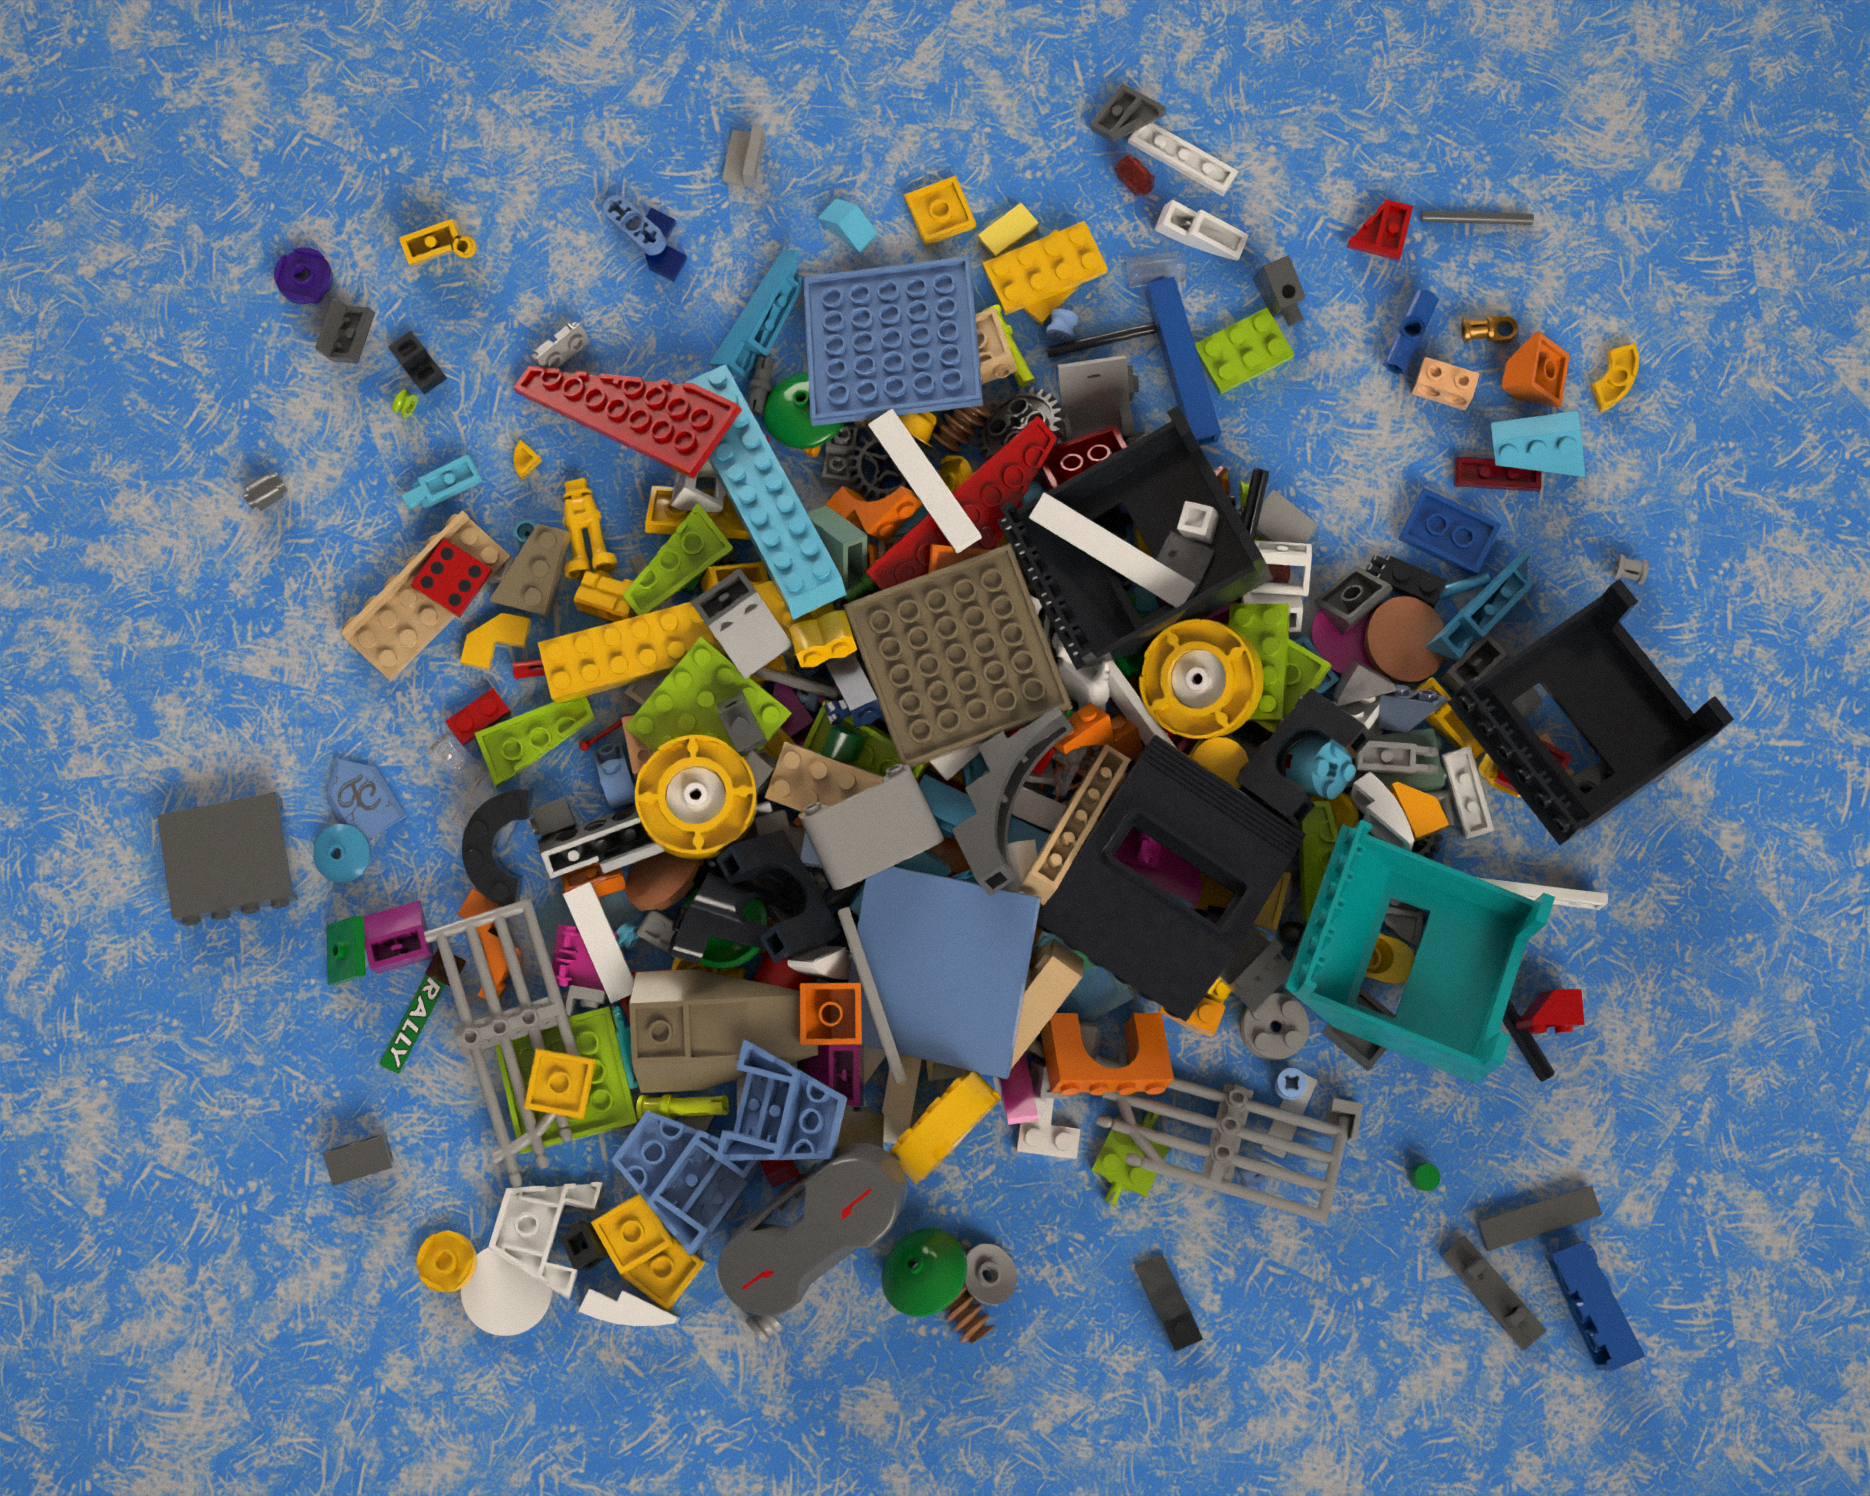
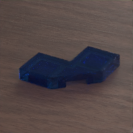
M653 208L646 215V218L661 230L667 241L677 224L676 220ZM647 233L644 236L648 242L654 243L656 241ZM667 245L657 255H648L644 252L649 270L672 282L675 281L687 261V255Z

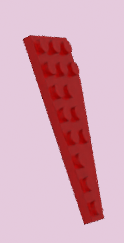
M528 366L513 387L517 394L693 479L742 411L739 404L694 383L684 382L683 385L671 384L668 380L650 382L643 381L640 377L603 373L600 376L588 375L584 371L567 373L556 368Z
M1036 416L952 492L982 537L967 548L986 550L996 548L1003 535L997 521L1005 517L1000 507L1011 501L1017 509L1023 496L1026 495L1030 488V484L1037 471L1043 465L1056 442V435L1039 416ZM928 513L864 572L882 591L928 574L931 544L951 546V544Z

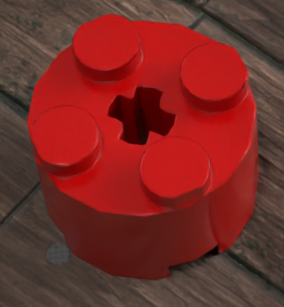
M765 950L752 981L800 990V983H816L818 977L807 976L795 971L788 966V959L774 964L769 953Z

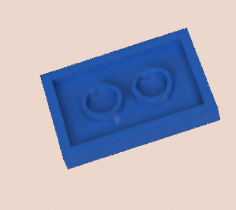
M1423 487L1398 540L1473 576H1477L1502 524Z

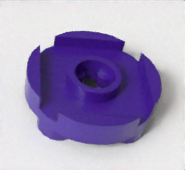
M308 247L293 249L294 252L287 256L284 254L278 260L274 270V279L280 293L287 300L296 304L320 303L324 295L329 291L333 281V273L328 261L319 251ZM304 270H308L309 279L301 282L297 274H303Z

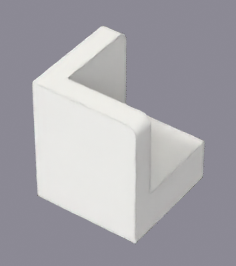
M1185 501L1177 529L1185 538L1212 544L1220 515L1214 507Z

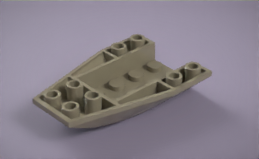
M698 969L636 972L629 1009L632 1066L641 1093L700 1091L746 1077L747 1072L736 1070L743 1039L748 1040L788 1064L818 1055V1045H800V990Z

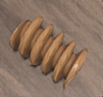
M984 401L982 406L953 409L955 416L945 413L944 417L948 424L945 425L938 422L936 425L940 433L932 432L933 437L949 450L959 453L961 447L958 441L964 444L969 442L965 433L973 436L977 433L973 424L982 427L984 422L981 416L986 418L992 416Z
M964 1284L957 1298L942 1311H951L945 1318L947 1322L957 1321L952 1329L954 1333L964 1332L959 1342L970 1341V1344H972L996 1327L994 1324L984 1325L989 1316L988 1314L978 1316V1312L983 1306L981 1303L971 1305L974 1297L971 1294L965 1295L964 1292L967 1288Z

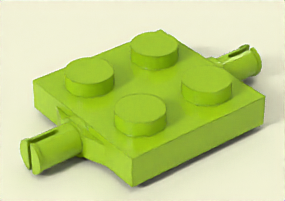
M1147 1111L1142 1123H1137V1125L1152 1129L1160 1114L1154 1113L1149 1121L1153 1112ZM1111 1129L1092 1168V1172L1106 1178L1112 1184L1104 1201L1109 1203L1113 1193H1115L1110 1204L1116 1206L1122 1190L1132 1191L1146 1198L1158 1173L1126 1163L1127 1153H1134L1140 1155V1157L1145 1156L1128 1134ZM1149 1141L1164 1161L1170 1147Z

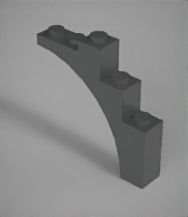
M1058 706L1028 726L1020 729L1011 737H1008L1004 731H1001L978 746L990 772L965 787L977 814L964 820L953 828L952 831L976 881L990 896L1016 880L1009 861L1007 839L1009 820L1014 803L1026 778L1039 760L1057 742L1074 730L1071 722Z

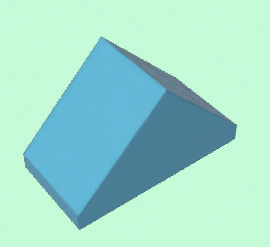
M835 199L817 218L821 224L859 255L878 235V232L857 204Z

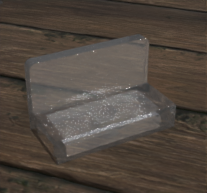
M1181 251L1126 257L1125 259L1129 288L1147 286V283H1150L1152 279L1160 276H1165L1166 278L1175 276L1176 282H1183L1185 280L1187 265L1186 263L1183 264Z

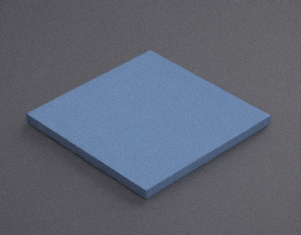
M970 256L803 277L810 418L812 426L875 419L891 409L894 410L897 416L910 413H925L983 405Z
M891 866L866 878L857 933L899 1054L1003 1079L1009 1078L1041 897L1000 889L990 896L977 883L898 866ZM852 957L848 983H861ZM861 984L862 1045L883 1049Z

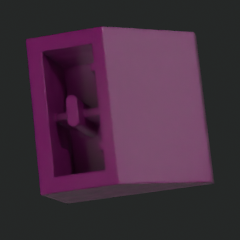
M420 900L363 916L365 950L370 970L376 974L433 958L432 943H427L424 932L428 931Z
M818 1045V1055L803 1059V1072L846 1096V1105H864V1045Z

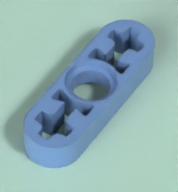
M613 195L606 199L603 204V212L608 220L648 255H657L664 250L666 238L661 230L620 195ZM614 208H621L624 212L623 217L618 212L613 211ZM632 221H641L640 226L636 230H628V226ZM647 233L656 241L654 243L648 242L644 236Z

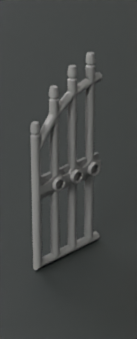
M531 897L424 932L427 943L437 941L462 1025L453 1028L461 1056L469 1054L472 1056L500 1149L491 1152L493 1162L496 1164L502 1160L504 1161L513 1188L522 1186V1178L518 1172L519 1168L515 1153L531 1144L533 1154L536 1155L537 1166L540 1170L547 1168L549 1163L547 1155L544 1153L545 1148L541 1138L542 1134L554 1119L557 1127L560 1129L559 1134L564 1143L572 1140L571 1128L568 1127L567 1116L545 1112L536 1122L533 1110L524 1108L527 1090L512 1040L529 1035L534 1053L536 1048L546 1050L541 1031L558 1026L566 1054L580 1056ZM520 913L524 915L549 996L531 1002L506 922L507 917ZM492 922L495 924L520 1005L506 1011H502L477 927ZM464 931L466 932L491 1014L475 1021L472 1018L448 939L449 936ZM497 1045L501 1046L527 1133L510 1142L483 1053L484 1049Z
M1119 1051L1117 1060L1098 1055L1096 1062L1108 1068H1123L1128 1065L1129 1054ZM1174 1077L1168 1088L1219 1102L1216 1118L1135 1094L1120 1095L1119 1092H1107L1101 1095L1103 1098L1117 1102L1123 1120L1099 1115L1096 1124L1128 1134L1145 1156L1140 1157V1155L1134 1153H1127L1125 1162L1129 1165L1140 1166L1148 1171L1327 1224L1351 1123L1350 1118L1341 1116L1339 1117L1338 1125L1254 1101L1252 1100L1254 1091L1240 1085L1225 1083L1223 1091L1176 1077ZM1131 1106L1211 1129L1212 1134L1209 1145L1137 1125ZM1248 1113H1256L1334 1136L1331 1152L1247 1128L1245 1125ZM1241 1140H1248L1328 1164L1325 1180L1238 1155ZM1149 1141L1205 1157L1202 1172L1198 1173L1165 1163ZM1239 1167L1320 1191L1322 1193L1318 1208L1231 1183L1234 1168Z

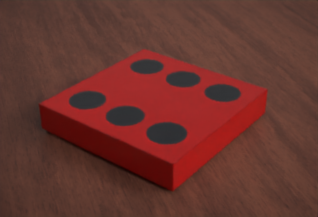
M443 538L411 583V587L460 618L493 571L487 565Z

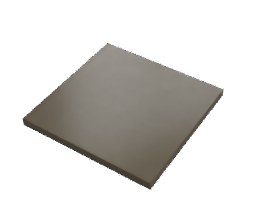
M1011 543L844 604L900 763L903 766L908 764L910 768L989 740L1001 731H1004L1006 734L1025 727L1057 706L1062 712L1073 709Z

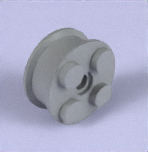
M1272 993L1255 1012L1247 1007L1241 1019V1036L1246 1047L1255 1056L1268 1061L1283 1060L1296 1054L1307 1041L1309 1035L1308 1015L1303 1006L1291 996ZM1271 1022H1274L1278 1025V1032H1273L1271 1030Z

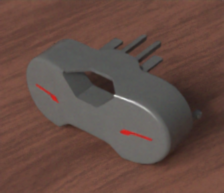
M854 1143L843 1146L835 1151L833 1159H824L819 1164L817 1162L814 1163L808 1172L800 1174L765 1207L745 1221L726 1244L718 1261L720 1283L733 1303L741 1309L759 1316L782 1314L802 1300L814 1281L857 1248H871L891 1230L907 1198V1180L898 1162L900 1160L898 1155L892 1156L886 1150L867 1143ZM806 1189L804 1214L788 1227L762 1223L771 1216L777 1207L780 1211L783 1210L793 1195L798 1198Z

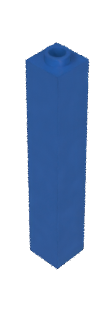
M1165 276L1156 277L1150 283H1147L1145 296L1153 322L1157 326V336L1179 409L1199 446L1218 442L1221 429L1175 276L1170 278Z

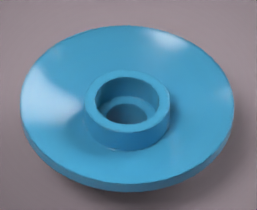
M333 825L324 830L315 843L314 861L316 867L326 879L332 882L347 883L356 880L365 872L370 862L371 850L369 842L364 833L352 825ZM337 848L341 850V857L339 859L335 857V850Z

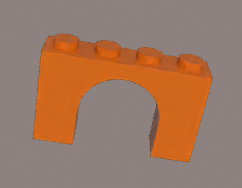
M1054 1013L1041 1030L1051 1093H1062V1095L1070 1096L1079 1092H1090L1091 1095H1102L1107 1092H1119L1120 1095L1147 1092V1094L1156 1095L1164 1092L1174 1080L1162 1014L1133 1013L1124 1024L1129 1054L1128 1065L1123 1068H1108L1098 1064L1086 1052L1082 1042L1078 1013Z

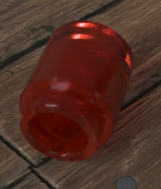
M1125 156L1114 169L1117 173V178L1134 196H1145L1155 186L1153 183L1155 176L1137 157Z

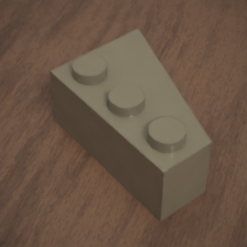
M538 523L489 601L551 617L572 533Z

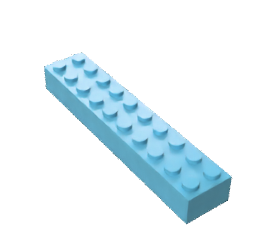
M726 364L687 381L686 383H694L739 404L742 410L708 460L792 619L794 620L847 595L837 567Z

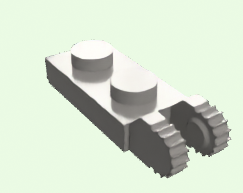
M1368 741L1355 757L1356 771L1434 775L1438 774V766L1416 764V756L1429 758L1438 756V748L1417 746L1414 743Z

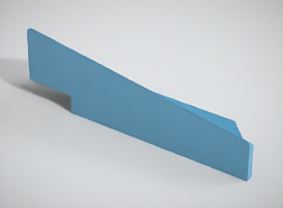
M797 250L781 251L711 359V365L718 368L726 364L732 375L748 380L757 354L767 357L803 289V276L798 275L796 259L799 257Z
M1526 550L1515 557L1425 647L1456 661L1459 660L1473 639L1476 641L1482 639L1533 586L1532 576H1528L1527 560L1531 557L1530 552Z

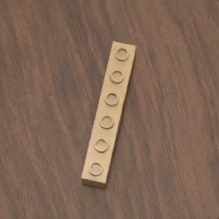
M1104 745L1091 763L1018 888L1020 891L1028 895L1041 897L1040 903L1042 905L1046 904L1060 885L1131 759L1109 745Z

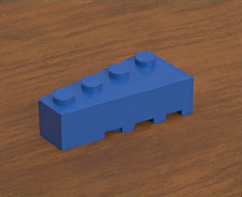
M1578 1241L1545 1255L1596 1370L1613 1371L1646 1357L1611 1291L1607 1277L1601 1272L1597 1264L1598 1258L1593 1247L1590 1244L1587 1245L1586 1241Z

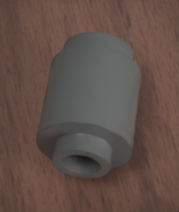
M276 471L270 475L267 472L244 487L247 492L243 494V497L251 509L258 507L262 511L283 498L282 494L287 492L288 489Z

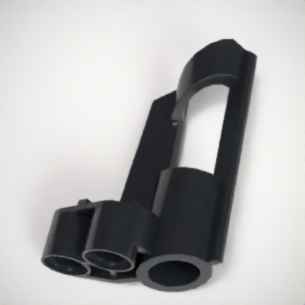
M709 870L689 907L680 906L675 915L672 925L674 934L669 944L668 955L698 964L704 954L709 936L766 950L760 937L771 927L750 921L745 917L743 912L747 901L756 899L792 912L791 903L788 897L744 881L730 885L724 874Z

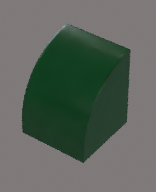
M843 720L831 728L821 755L842 762L857 761L869 733Z

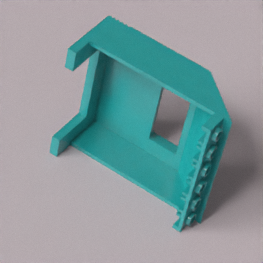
M1360 820L1354 828L1342 824L1285 988L1334 1028L1449 1074H1454L1472 1083H1478L1503 1065L1512 1036L1501 1031L1499 1032L1527 941L1547 925L1555 897L1543 893L1533 901L1370 836L1367 833L1371 829V823ZM1391 898L1427 911L1429 914L1395 1018L1357 1003V998Z

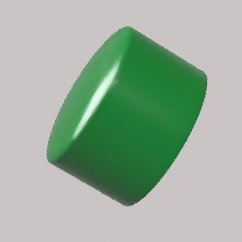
M1418 1163L1411 1168L1409 1180L1415 1189L1431 1191L1439 1185L1440 1173L1432 1164Z

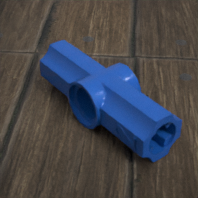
M1416 290L1384 360L1383 366L1388 371L1395 374H1406L1439 301V298L1434 293L1427 290ZM1411 328L1415 330L1417 335H1409L1405 329Z

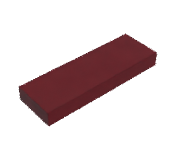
M1455 458L1454 487L1534 492L1541 490L1542 471L1499 466L1495 464V459Z

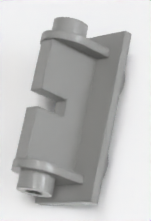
M577 322L567 323V326L554 335L557 341L554 343L550 340L546 341L539 348L533 350L534 354L531 358L541 367L559 368L591 342L582 325Z

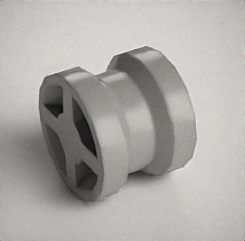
M756 1315L746 1320L748 1326L764 1344L770 1341V1336L774 1332H780L783 1329V1326L775 1316Z

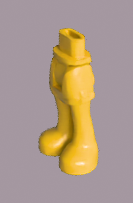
M580 478L565 482L566 493L563 494L565 502L562 522L567 531L572 533L570 540L572 560L564 565L565 577L569 579H583L586 571L592 572L582 532L586 528L592 549L593 571L596 573L598 570L609 573L618 567V561L613 553L607 552L600 524L602 518L601 511L597 509L593 499V491L588 488L587 480Z

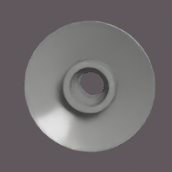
M980 1244L972 1248L966 1254L967 1276L964 1284L967 1290L975 1299L985 1304L995 1305L1006 1301L1013 1294L1017 1283L1016 1268L1012 1259L1002 1248L993 1244ZM982 1272L986 1275L987 1281L984 1279Z

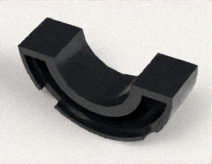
M534 788L512 789L490 798L474 812L463 834L462 859L467 875L479 892L502 906L520 901L523 876L511 872L503 865L498 855L497 842L501 831L508 823L530 818Z

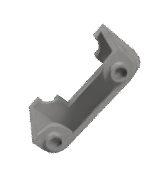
M897 764L886 770L887 775L883 777L882 783L830 807L828 805H821L820 802H815L806 806L803 809L804 812L798 815L823 871L834 890L851 886L926 851L943 841L944 837L908 764L904 766Z

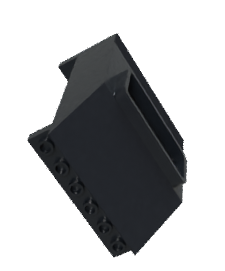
M1178 406L1167 412L1172 420L1171 422L1048 491L1047 494L1091 521L1124 504L1153 558L1170 569L1175 566L1182 574L1184 571V574H1186L1185 578L1196 584L1186 602L1176 608L1168 603L1151 614L1140 618L1112 568L1029 518L1041 496L1019 509H1016L1011 501L1000 507L1005 517L999 519L997 523L1008 543H1011L1020 566L1076 670L1101 664L1103 661L1108 662L1146 651L1151 642L1171 625L1185 620L1203 619L1274 578ZM1185 501L1214 507L1220 515L1212 544L1185 538L1178 531L1177 526ZM1172 548L1174 552L1176 550L1178 551V553H1176V558L1174 557V559L1173 557L1171 558L1168 554L1169 552H1171Z
M1621 579L1612 583L1603 595L1478 681L1470 680L1462 686L1456 696L1447 701L1448 705L1559 846L1596 825L1703 749L1734 720L1716 696L1712 697L1693 713L1622 626V620L1634 608L1638 600ZM1541 683L1613 774L1587 794H1584L1512 704V701Z
M1155 734L1126 771V776L1090 830L1057 890L1046 904L1039 908L1037 925L1044 932L1054 934L1062 939L1064 945L1068 948L1080 951L1086 955L1088 960L1095 966L1104 967L1113 973L1114 978L1119 982L1129 984L1137 989L1139 994L1146 1000L1155 1001L1164 1007V1011L1170 1016L1181 1018L1186 1022L1237 952L1306 834ZM1132 827L1137 828L1233 892L1234 895L1217 924L1206 919L1115 858L1116 852Z

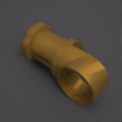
M1486 316L1485 319L1475 320L1463 317L1461 320L1463 343H1468L1469 340L1486 339L1487 341H1495L1499 344H1508L1514 340L1518 332V324L1510 316ZM1500 324L1509 325L1512 329V334L1509 336L1500 335L1497 332V326Z

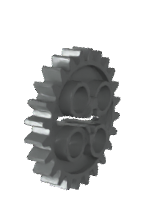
M1021 387L1017 395L1011 390L1009 398L1005 399L1003 396H999L1000 403L998 405L995 403L990 404L993 409L991 411L992 416L983 420L984 425L980 430L976 431V435L979 438L976 444L980 448L979 452L984 459L988 460L1036 416H1039L1056 435L1057 439L1063 438L1064 435L1061 429L1066 427L1063 421L1066 416L1059 402L1055 400L1051 393L1047 395L1044 389L1037 392L1034 387H1031L1027 393ZM1055 442L1053 447H1059L1058 443Z

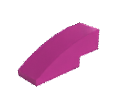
M1024 1053L1011 1069L1008 1079L997 1077L1008 1125L1038 1120L1033 1087Z

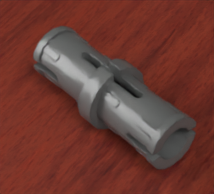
M763 357L757 358L754 378L749 383L751 392L748 406L754 416L755 412H758L757 417L764 415L767 394L771 392L772 388L770 379L775 364L769 358H765V362H763Z

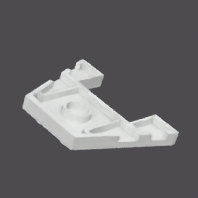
M591 1182V1184L576 1185V1183L555 1187H546L545 1185L506 1188L489 1243V1249L561 1296L570 1299L578 1273L577 1269L548 1263L549 1255L564 1205L596 1212L603 1183Z

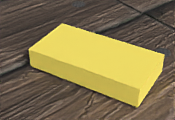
M1020 203L978 235V240L995 258L1002 255L1039 226V222Z

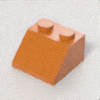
M800 983V1045L862 1044L861 983Z

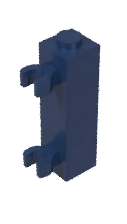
M854 653L843 658H829L815 667H802L806 676H809L824 666L841 700L831 701L824 705L831 725H836L842 722L845 717L850 716L855 727L858 728L883 717L878 698Z

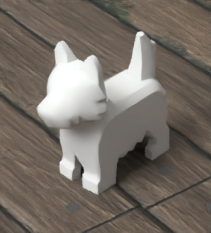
M1055 633L1052 638V645L1056 650L1057 656L1060 657L1057 668L1068 697L1078 701L1079 709L1092 703L1105 712V704L1110 697L1108 677L1111 675L1107 661L1102 662L1098 672L1091 666L1076 670L1059 636Z

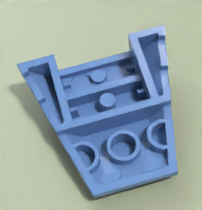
M743 1039L736 1070L747 1072L734 1131L722 1130L715 1161L833 1159L847 1097L748 1040Z
M647 1110L611 1161L646 1201L653 1212L656 1213L672 1235L675 1236L686 1252L692 1256L717 1231L750 1184L760 1160L715 1161L720 1138Z

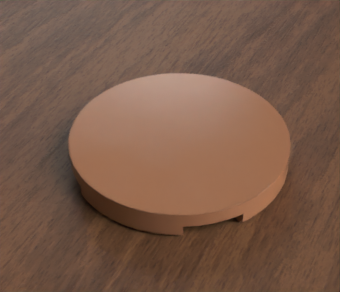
M1407 596L1395 597L1378 605L1369 615L1365 630V640H1363L1365 652L1370 663L1382 675L1399 682L1415 683L1434 674L1444 661V655L1428 650L1425 646L1445 626L1437 612L1422 600Z
M664 851L634 862L628 873L625 885V893L628 900L642 912L653 909L661 911L674 905L694 886L695 883L692 880L699 866L703 865L704 859H684Z

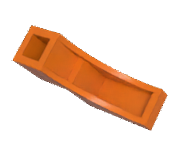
M842 486L824 506L827 505L861 531L865 529L866 533L886 542L923 504L913 491L903 486H900L889 496L872 502H867L861 494Z
M1092 703L1087 704L1068 717L1074 730L1054 745L1055 748L1067 754L1082 746L1099 745L1100 749H1102L1107 744L1131 759L1130 762L1136 759L1143 750L1138 726L1121 715L1110 720L1109 714Z
M472 889L457 915L462 919H466L503 906ZM494 922L477 927L500 1000L508 987L505 982L510 972L499 937L493 935L496 927ZM515 947L519 964L521 966L523 961L521 955L523 952L517 947ZM481 987L478 996L486 1001L483 988Z

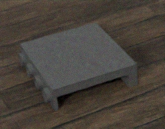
M276 792L157 815L172 919L183 923V926L200 924L203 918L212 917L213 920L230 918V913L242 911V914H253L259 912L260 907L271 905V908H283L289 906L290 901L298 900L297 895L292 891L280 810L283 809L282 798Z

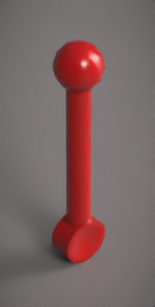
M622 719L589 740H582L579 743V748L582 751L589 750L590 745L622 726Z

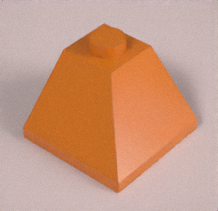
M1534 333L1506 362L1505 371L1502 376V389L1518 400L1561 407L1570 354L1542 333Z

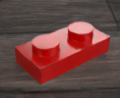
M491 688L445 722L460 743L465 746L476 738L474 733L495 725L511 712L495 689Z

